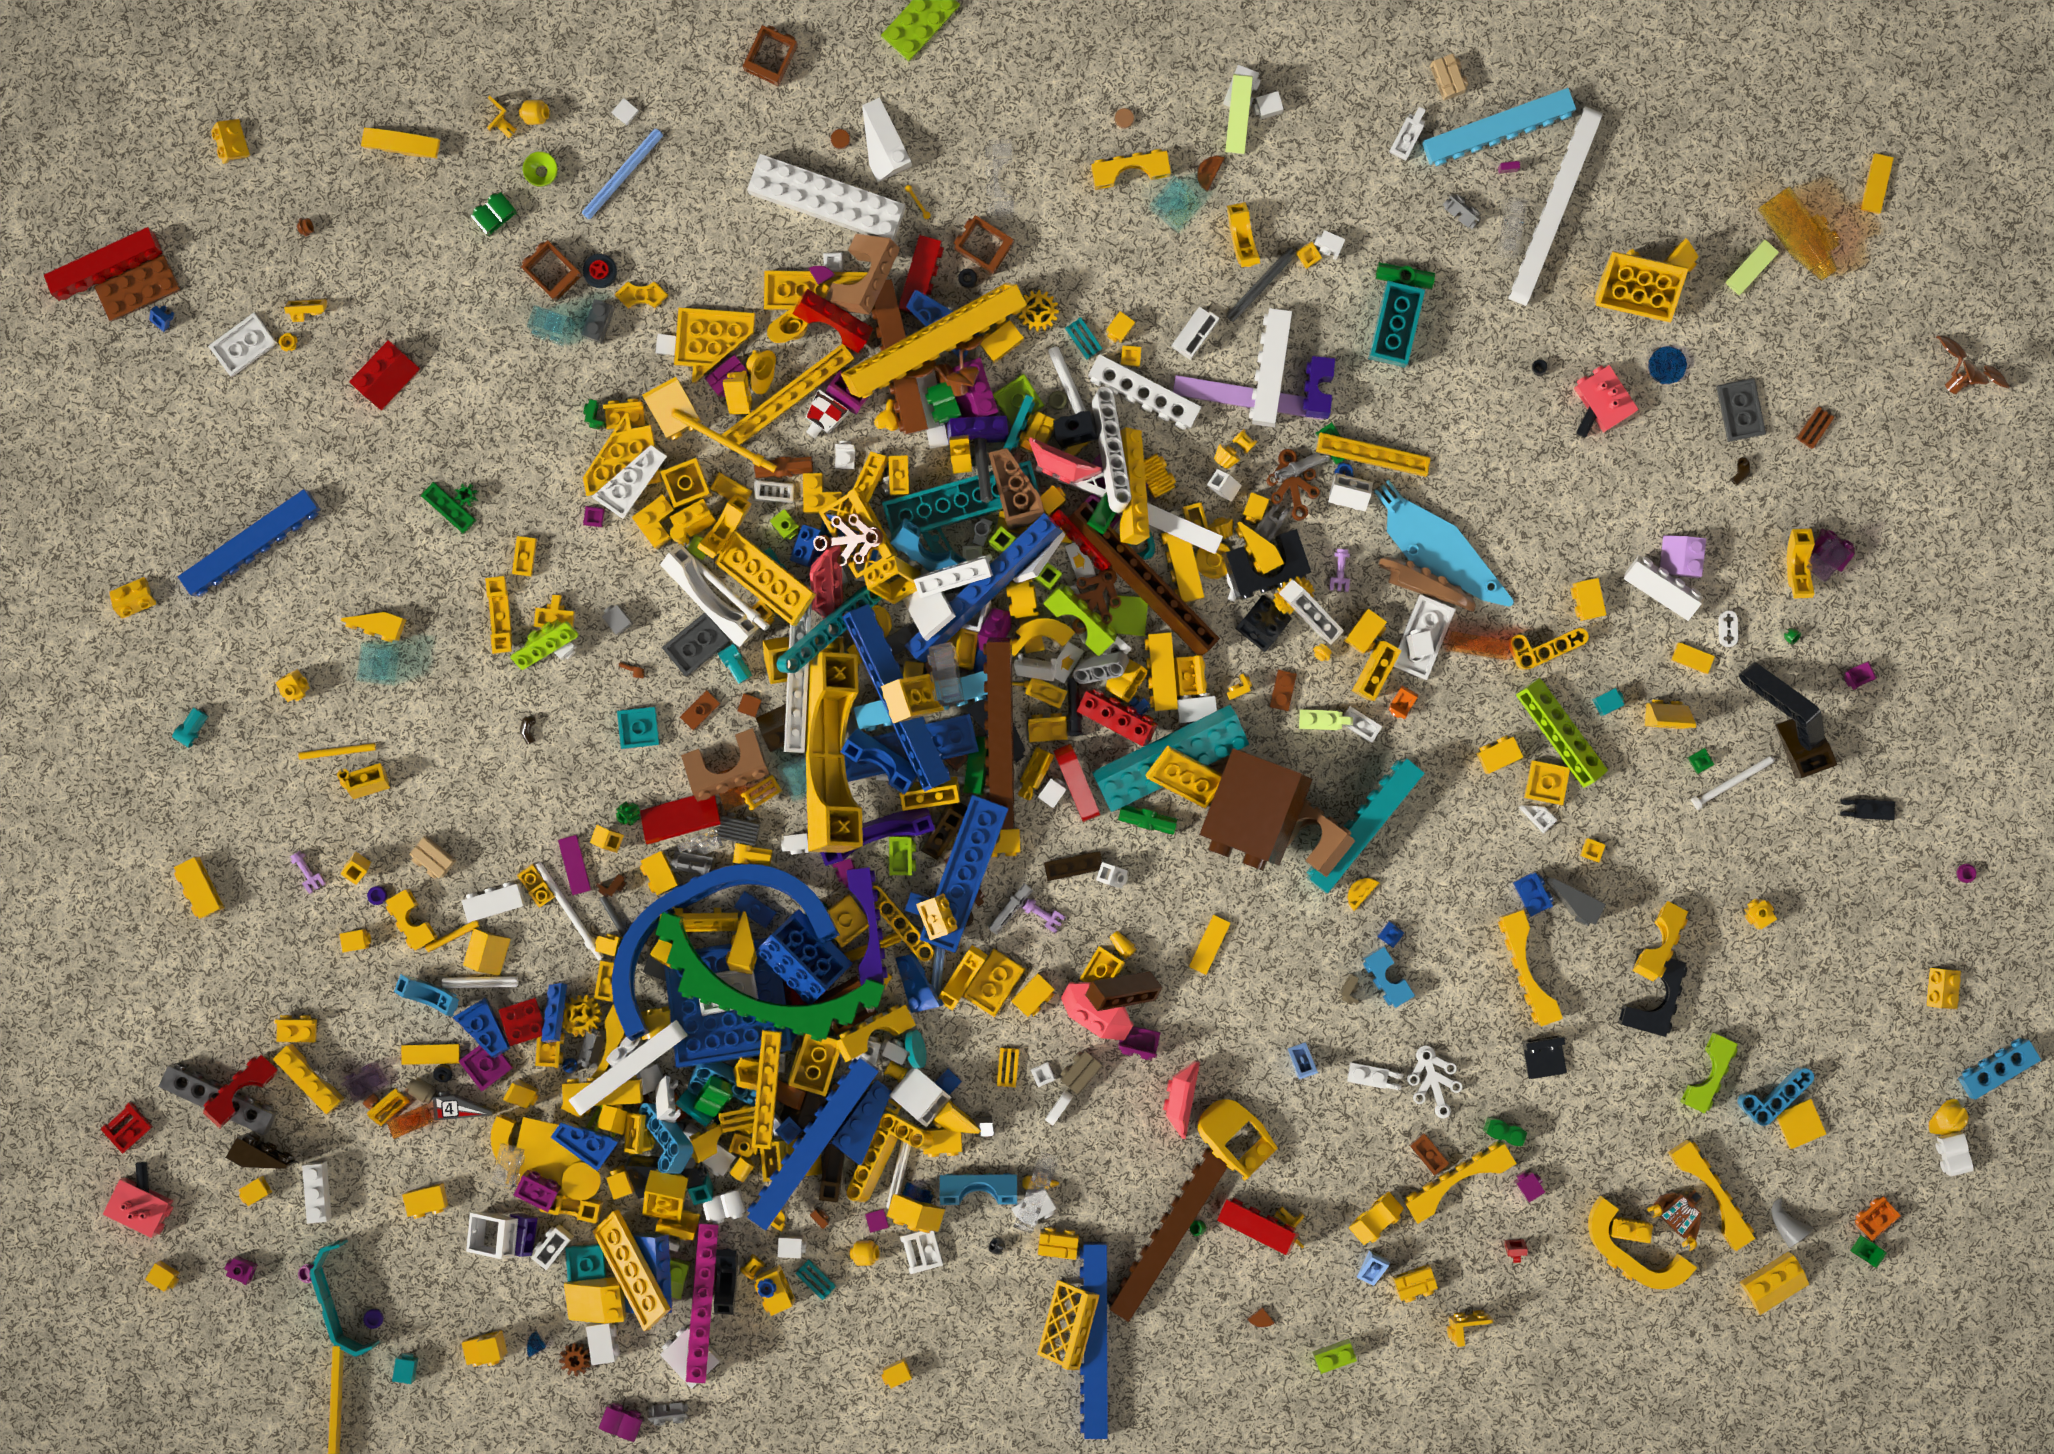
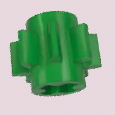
M462 483V488L459 490L455 489L458 496L454 499L461 500V506L467 503L472 507L471 502L478 501L475 498V494H478L479 491L472 490V484H469L467 488ZM464 492H465V493L468 492V494H470V497H469V498H467V497L465 498V497L463 496V493H464Z
M625 801L616 809L618 811L616 817L623 825L628 823L631 826L640 819L638 816L640 809L635 803L628 804Z

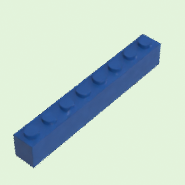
M303 489L177 577L191 596L201 597L208 592L207 588L222 583L224 581L223 577L227 574L233 575L239 571L240 565L252 562L256 554L268 551L272 543L284 540L288 532L300 529L305 520L308 519L310 521L318 516L317 512L321 508L310 492Z

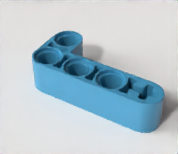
M720 1061L696 1065L688 1084L690 1093L698 1095L712 1075L732 1084L731 1091L734 1097L752 1106H755L757 1090L737 1087L733 1067Z
M1797 1067L1762 1101L1750 1093H1742L1738 1097V1105L1752 1121L1766 1126L1812 1084L1814 1074L1807 1068ZM1801 1073H1805V1080L1801 1079ZM1788 1085L1793 1087L1790 1094H1786L1785 1091ZM1750 1097L1752 1100L1751 1105L1745 1107L1744 1101ZM1778 1098L1779 1104L1773 1108L1772 1100ZM1764 1111L1765 1118L1759 1121L1758 1114Z
M643 1103L640 1106L639 1114L646 1115L645 1125L664 1149L658 1161L659 1171L661 1173H681L692 1156V1143L676 1122L670 1123L657 1119L656 1104Z

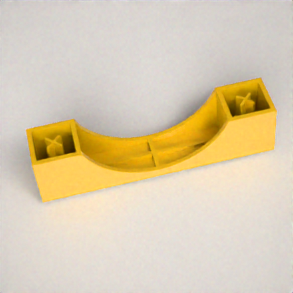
M821 652L809 661L805 731L808 852L845 853L863 846L862 807L856 803L851 794L846 776L845 755L841 753L845 744L850 710L859 693L858 654Z

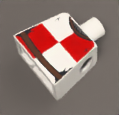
M818 390L805 417L812 423L806 433L813 438H816L821 430L830 434L850 411L821 390Z

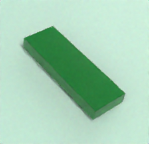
M432 482L421 495L423 499L463 534L477 521L435 482Z
M976 737L979 752L968 755L963 793L983 795L987 771L985 759L986 756H989V749H985V737Z

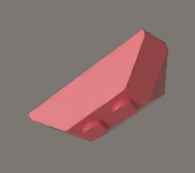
M1032 437L1029 439L1038 466L1043 469L1042 473L1051 477L1053 474L1060 476V481L1070 484V482L1078 483L1102 473L1101 467Z
M840 545L827 549L811 565L810 586L811 590L816 593L815 598L811 602L812 610L823 618H826L843 603L842 566L837 563V557L841 555Z
M1070 982L1061 996L1069 1017L1100 1038L1125 1041L1134 1026L1125 1007L1097 1011L1085 996L1091 982Z
M1199 1061L1192 1062L1173 1075L1172 1080H1168L1166 1091L1170 1093L1169 1099L1164 1100L1163 1110L1166 1111V1116L1183 1139H1186L1200 1065Z

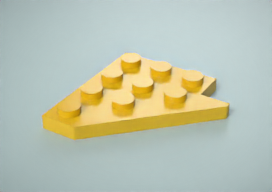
M678 307L674 365L693 367L692 383H697L754 334L755 313Z
M629 413L624 414L583 476L586 496H591L598 492L650 445L655 447L651 425L632 429ZM660 468L648 485L663 482Z

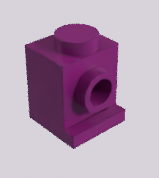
M852 858L832 864L833 868H838L836 876L839 882H843L845 888L849 887L847 870L855 869Z
M235 1256L232 1260H228L224 1270L227 1271V1277L247 1285L251 1282L258 1264ZM236 1267L240 1268V1274L235 1271Z

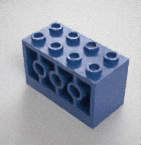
M800 909L793 913L756 950L760 957L773 968L774 972L780 975L787 982V985L808 1005L813 1004L853 964L830 940L822 944L809 918Z

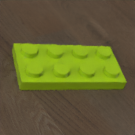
M912 0L881 34V37L910 62L960 7V4L956 0Z

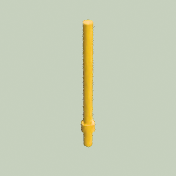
M677 410L672 414V417L750 459L758 467L761 465L773 473L776 470L777 466L764 459V456L759 453L755 454Z

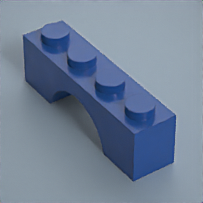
M858 728L850 735L841 750L842 754L856 763L869 761L880 766L888 776V784L904 795L917 779V775L910 762Z

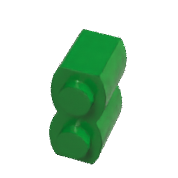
M500 192L492 194L485 205L477 206L473 210L471 217L485 234L490 236L518 212Z
M943 382L927 388L928 393L925 394L928 405H933L934 411L931 413L935 423L939 422V425L943 426L948 424L949 418H962L951 385L947 386V383Z
M711 1075L696 1096L693 1109L714 1118L717 1113H722L725 1102L731 1100L733 1085Z
M1487 1117L1483 1129L1490 1137L1505 1140L1514 1146H1523L1527 1136V1132L1518 1125L1506 1124L1495 1117Z

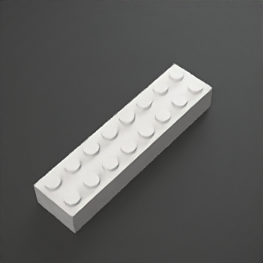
M762 154L759 155L747 189L748 193L752 196L865 235L891 238L893 241L906 209L903 203Z

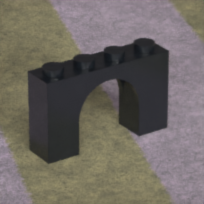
M1297 529L1275 537L1284 562L1275 577L1265 578L1257 575L1250 567L1244 546L1222 554L1236 598L1242 596L1244 600L1253 597L1254 592L1260 591L1262 594L1271 591L1272 586L1278 585V587H1283V582L1287 583L1290 578L1293 580L1297 576L1300 579L1302 577L1307 579L1306 575L1312 572Z
M1638 949V952H1637V955H1636V959H1635V962H1634V966H1635V964H1636V961H1637L1639 955L1643 952V950H1639V949ZM1675 959L1665 962L1664 967H1666V970L1661 980L1665 985L1666 994L1660 1006L1653 1010L1644 1011L1623 1005L1618 1024L1666 1037L1667 1033L1669 1034L1672 1029V1023L1670 1022L1672 1015H1675L1677 1011V1004L1675 1003L1677 996L1679 997L1682 992L1681 981L1687 974L1686 962Z

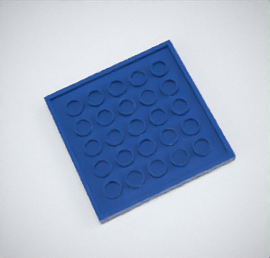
M767 938L754 940L755 949L757 950ZM731 943L695 949L714 973L730 971L726 963V955L728 951H731ZM757 953L754 975L758 998L776 1004H786L783 978L775 973L773 968ZM664 965L671 1023L677 1020L688 1035L674 1045L677 1068L760 1055L762 1030L781 1031L780 1052L792 1050L790 1028L780 1029L774 1027V1023L769 1021L761 1023L756 1021L754 1016L748 1015V1017L738 1015L736 1010L702 1016L699 998L693 997V999L681 996L682 993L678 992L685 969L682 968L679 971Z

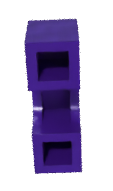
M1312 356L1311 361L1307 362L1306 374H1309V380L1305 381L1304 392H1307V399L1304 398L1303 410H1306L1305 417L1329 418L1332 395L1322 393L1318 388V384L1332 382L1335 358Z
M1007 416L949 418L947 425L948 442L949 437L968 435L969 440L985 438L987 443L1006 442L1008 437Z

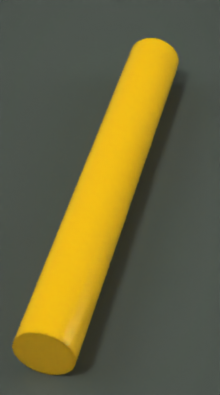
M477 920L472 921L427 944L425 948L429 953L480 925Z

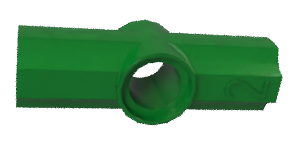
M1379 262L1375 279L1432 290L1435 273L1413 269L1409 266L1402 267ZM1407 272L1410 276V279L1403 280L1401 278V273Z
M1128 805L1121 807L1118 817L1119 821L1134 824L1147 830H1157L1174 835L1178 820L1160 815L1155 811L1143 808L1137 809Z

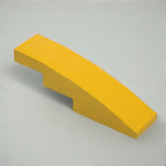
M364 127L361 146L385 152L401 153L407 156L437 159L441 140L421 135Z

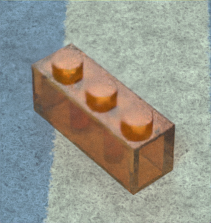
M1450 632L1446 652L1505 661L1507 660L1510 641Z

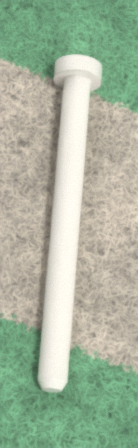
M1767 757L1699 798L1696 796L1691 798L1697 810L1703 808L1702 804L1771 765L1775 761L1774 757Z

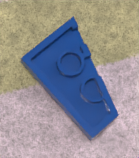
M914 953L895 958L911 1013L944 1005L942 999L939 1000L934 992L936 989L933 984H929L926 979V972Z

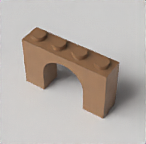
M855 234L848 251L859 261L871 262L870 270L856 284L843 285L832 283L825 299L844 311L870 315L899 253L900 248L891 238Z
M753 728L735 734L740 749V759L738 764L729 772L715 774L708 771L700 749L681 755L692 793L697 801L707 800L711 796L725 793L729 789L743 786L750 781L761 779L770 774L759 739Z
M1305 799L1287 847L1303 828L1309 825H1320L1322 828L1321 840L1305 861L1327 877L1355 840L1350 836L1351 832L1344 826L1339 828L1336 820L1330 816L1328 818L1324 817L1325 813L1318 807L1313 809L1310 807L1312 803Z

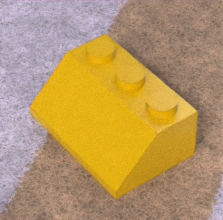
M1786 1252L1740 1281V1284L1760 1315L1809 1285L1804 1270L1796 1257L1790 1252Z

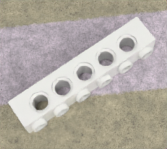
M1100 354L1088 375L1091 378L1090 382L1093 384L1107 386L1113 391V394L1117 395L1120 393L1124 395V399L1132 404L1135 401L1142 405L1141 408L1151 413L1153 410L1159 413V418L1165 421L1170 419L1176 422L1175 426L1182 430L1191 428L1201 409V406ZM1106 372H1113L1115 378L1108 381L1104 375ZM1128 380L1132 383V387L1124 389L1121 383ZM1141 389H1146L1149 392V396L1141 398L1138 392ZM1163 398L1166 401V405L1158 407L1155 403L1156 399ZM1180 407L1183 410V414L1176 416L1173 414L1172 409Z

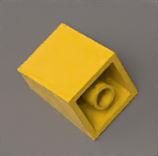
M677 377L642 394L668 440L672 439L674 441L683 436L682 433L686 430L690 432L696 430L672 417L675 410L699 423L702 422Z

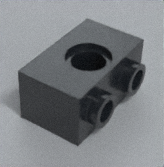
M1090 410L1080 411L1075 415L1062 416L1057 420H1053L1056 441L1062 449L1098 439L1095 418Z

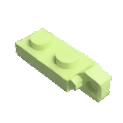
M1300 710L1299 729L1338 730L1342 729V725H1353V717H1343V712Z

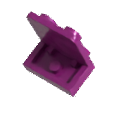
M1133 1026L1125 1041L1119 1040L1118 1048L1124 1055L1133 1056V1053L1139 1054L1142 1059L1152 1061V1058H1157L1156 1051L1161 1032Z

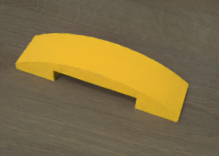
M505 576L485 578L490 609L492 654L512 652V626Z

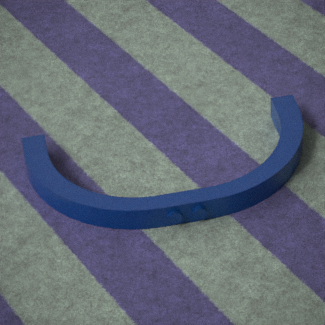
M739 864L726 866L702 876H695L685 885L674 887L673 891L657 899L635 919L624 935L615 957L612 972V994L615 1010L626 1037L634 1041L650 1033L636 1000L635 971L640 953L648 938L658 927L662 912L666 911L675 914V908L684 909L715 892L732 886L762 885L779 890L794 899L804 909L818 939L823 944L840 935L828 910L816 894L799 879L787 872L764 865Z

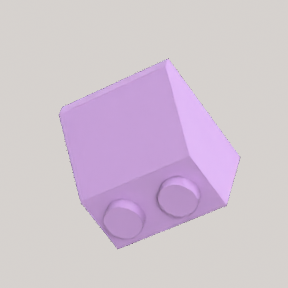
M1663 536L1660 567L1666 569L1669 575L1702 577L1706 538Z

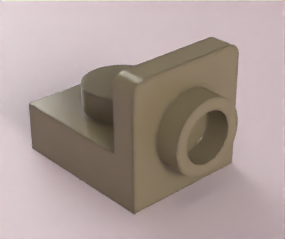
M1352 974L1349 975L1339 992L1343 996L1342 1000L1350 1005L1353 1002L1359 1003L1357 999L1350 996L1351 992H1356L1360 984L1358 983L1359 978Z

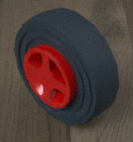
M594 254L584 262L583 276L592 287L606 288L616 280L617 266L608 255Z

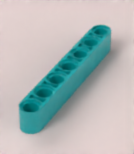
M862 586L777 660L778 670L783 673L798 672L848 629L842 619L843 613L847 614L857 609L856 602L859 604L858 608L867 604L872 608L882 597L873 592L872 597H870V591L867 589V586ZM829 625L832 627L831 632H829ZM816 636H817V638H818V643H817V644L815 643V638H816ZM802 648L804 649L803 657L801 655ZM788 660L790 661V667H789V668L787 667V662H788Z

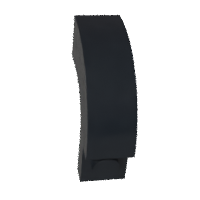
M717 1249V1279L713 1303L714 1314L734 1315L738 1254L736 1250Z

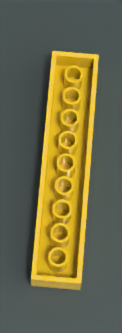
M1004 283L846 370L841 375L852 395L866 398L873 394L872 391L878 387L882 389L890 384L889 381L894 378L896 380L901 379L907 375V371L921 368L923 362L937 359L940 357L939 353L945 350L949 352L957 347L956 344L959 342L965 343L973 338L972 335L977 332L979 334L984 333L990 329V325L1004 322L1006 316L1020 313L1027 304L1017 284Z

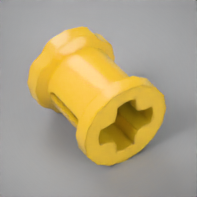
M1243 429L1232 442L1237 443L1244 450V453L1247 454L1257 441H1253L1245 433L1246 430Z
M891 1060L883 1074L890 1075L900 1083L908 1068H903Z
M751 1254V1259L744 1267L740 1268V1271L747 1278L753 1280L756 1272L761 1267H764L765 1263L756 1255Z

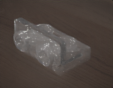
M716 828L677 845L680 852L688 850V853L696 850L698 855H706L723 846Z
M504 1143L500 1144L491 1182L504 1185V1188L507 1189L515 1187L520 1179V1174L518 1173L525 1159L523 1155L525 1149Z

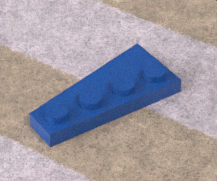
M917 290L914 291L906 306L925 326L953 312ZM951 350L959 358V350ZM964 350L963 361L966 358L969 350Z
M878 1080L873 1082L830 1141L832 1145L860 1166L863 1163L888 1103L889 1095L892 1093L890 1089Z

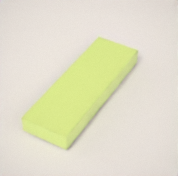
M1763 240L1725 283L1740 295L1779 252L1769 242Z

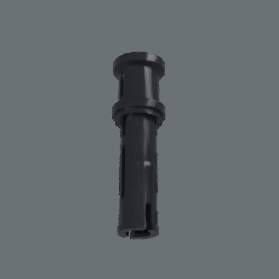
M1067 678V736H1083L1084 732H1082L1081 723L1083 716L1077 712L1080 705L1079 683L1074 678Z

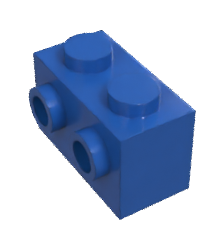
M802 524L794 549L791 552L790 561L811 568V565L825 552V550L818 551L815 549L814 539L820 535H826L830 538V534Z

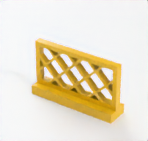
M853 488L848 494L819 512L833 538L839 536L837 535L838 528H833L832 521L826 515L830 510L838 511L837 516L841 515V512L849 515L855 514L856 510L861 515L862 521L869 528L877 527L882 531L883 541L879 546L872 547L868 552L864 570L858 572L856 562L854 561V555L859 552L860 546L864 544L860 542L855 549L854 555L850 556L853 558V561L850 558L848 565L856 579L862 577L863 573L893 555H898L892 544H890L889 538L860 488ZM848 499L852 503L851 512L842 510L844 502ZM848 522V526L851 529L860 531L859 535L863 534L859 528L851 527L852 525ZM847 544L840 545L841 553L846 549ZM873 549L880 552L882 556L880 560H870Z
M1057 1280L1037 1355L1062 1365L1064 1369L1080 1370L1100 1295ZM1062 1286L1066 1288L1068 1293L1064 1298L1061 1295ZM1078 1293L1082 1294L1079 1304L1076 1303L1074 1298ZM1070 1299L1073 1308L1067 1311L1064 1302ZM1060 1305L1063 1314L1057 1317L1056 1308ZM1072 1312L1076 1314L1074 1323L1071 1322L1069 1314ZM1065 1318L1068 1326L1062 1330L1059 1321ZM1055 1324L1058 1333L1052 1336L1051 1327ZM1069 1330L1071 1335L1067 1342L1064 1333ZM1060 1336L1063 1345L1057 1348L1054 1339ZM1048 1343L1051 1344L1053 1350L1049 1354L1045 1353L1046 1345ZM1063 1349L1066 1352L1064 1361L1061 1360L1059 1354Z

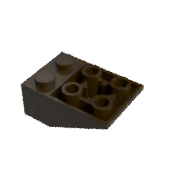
M1793 719L1775 724L1795 779H1802L1837 766L1833 751L1826 737L1812 750L1808 751L1798 740L1796 722Z
M252 1132L237 1137L225 1157L235 1164L247 1168L287 1169L297 1163L293 1159L294 1156L292 1154L276 1150V1145L270 1142H262L260 1140L261 1137Z

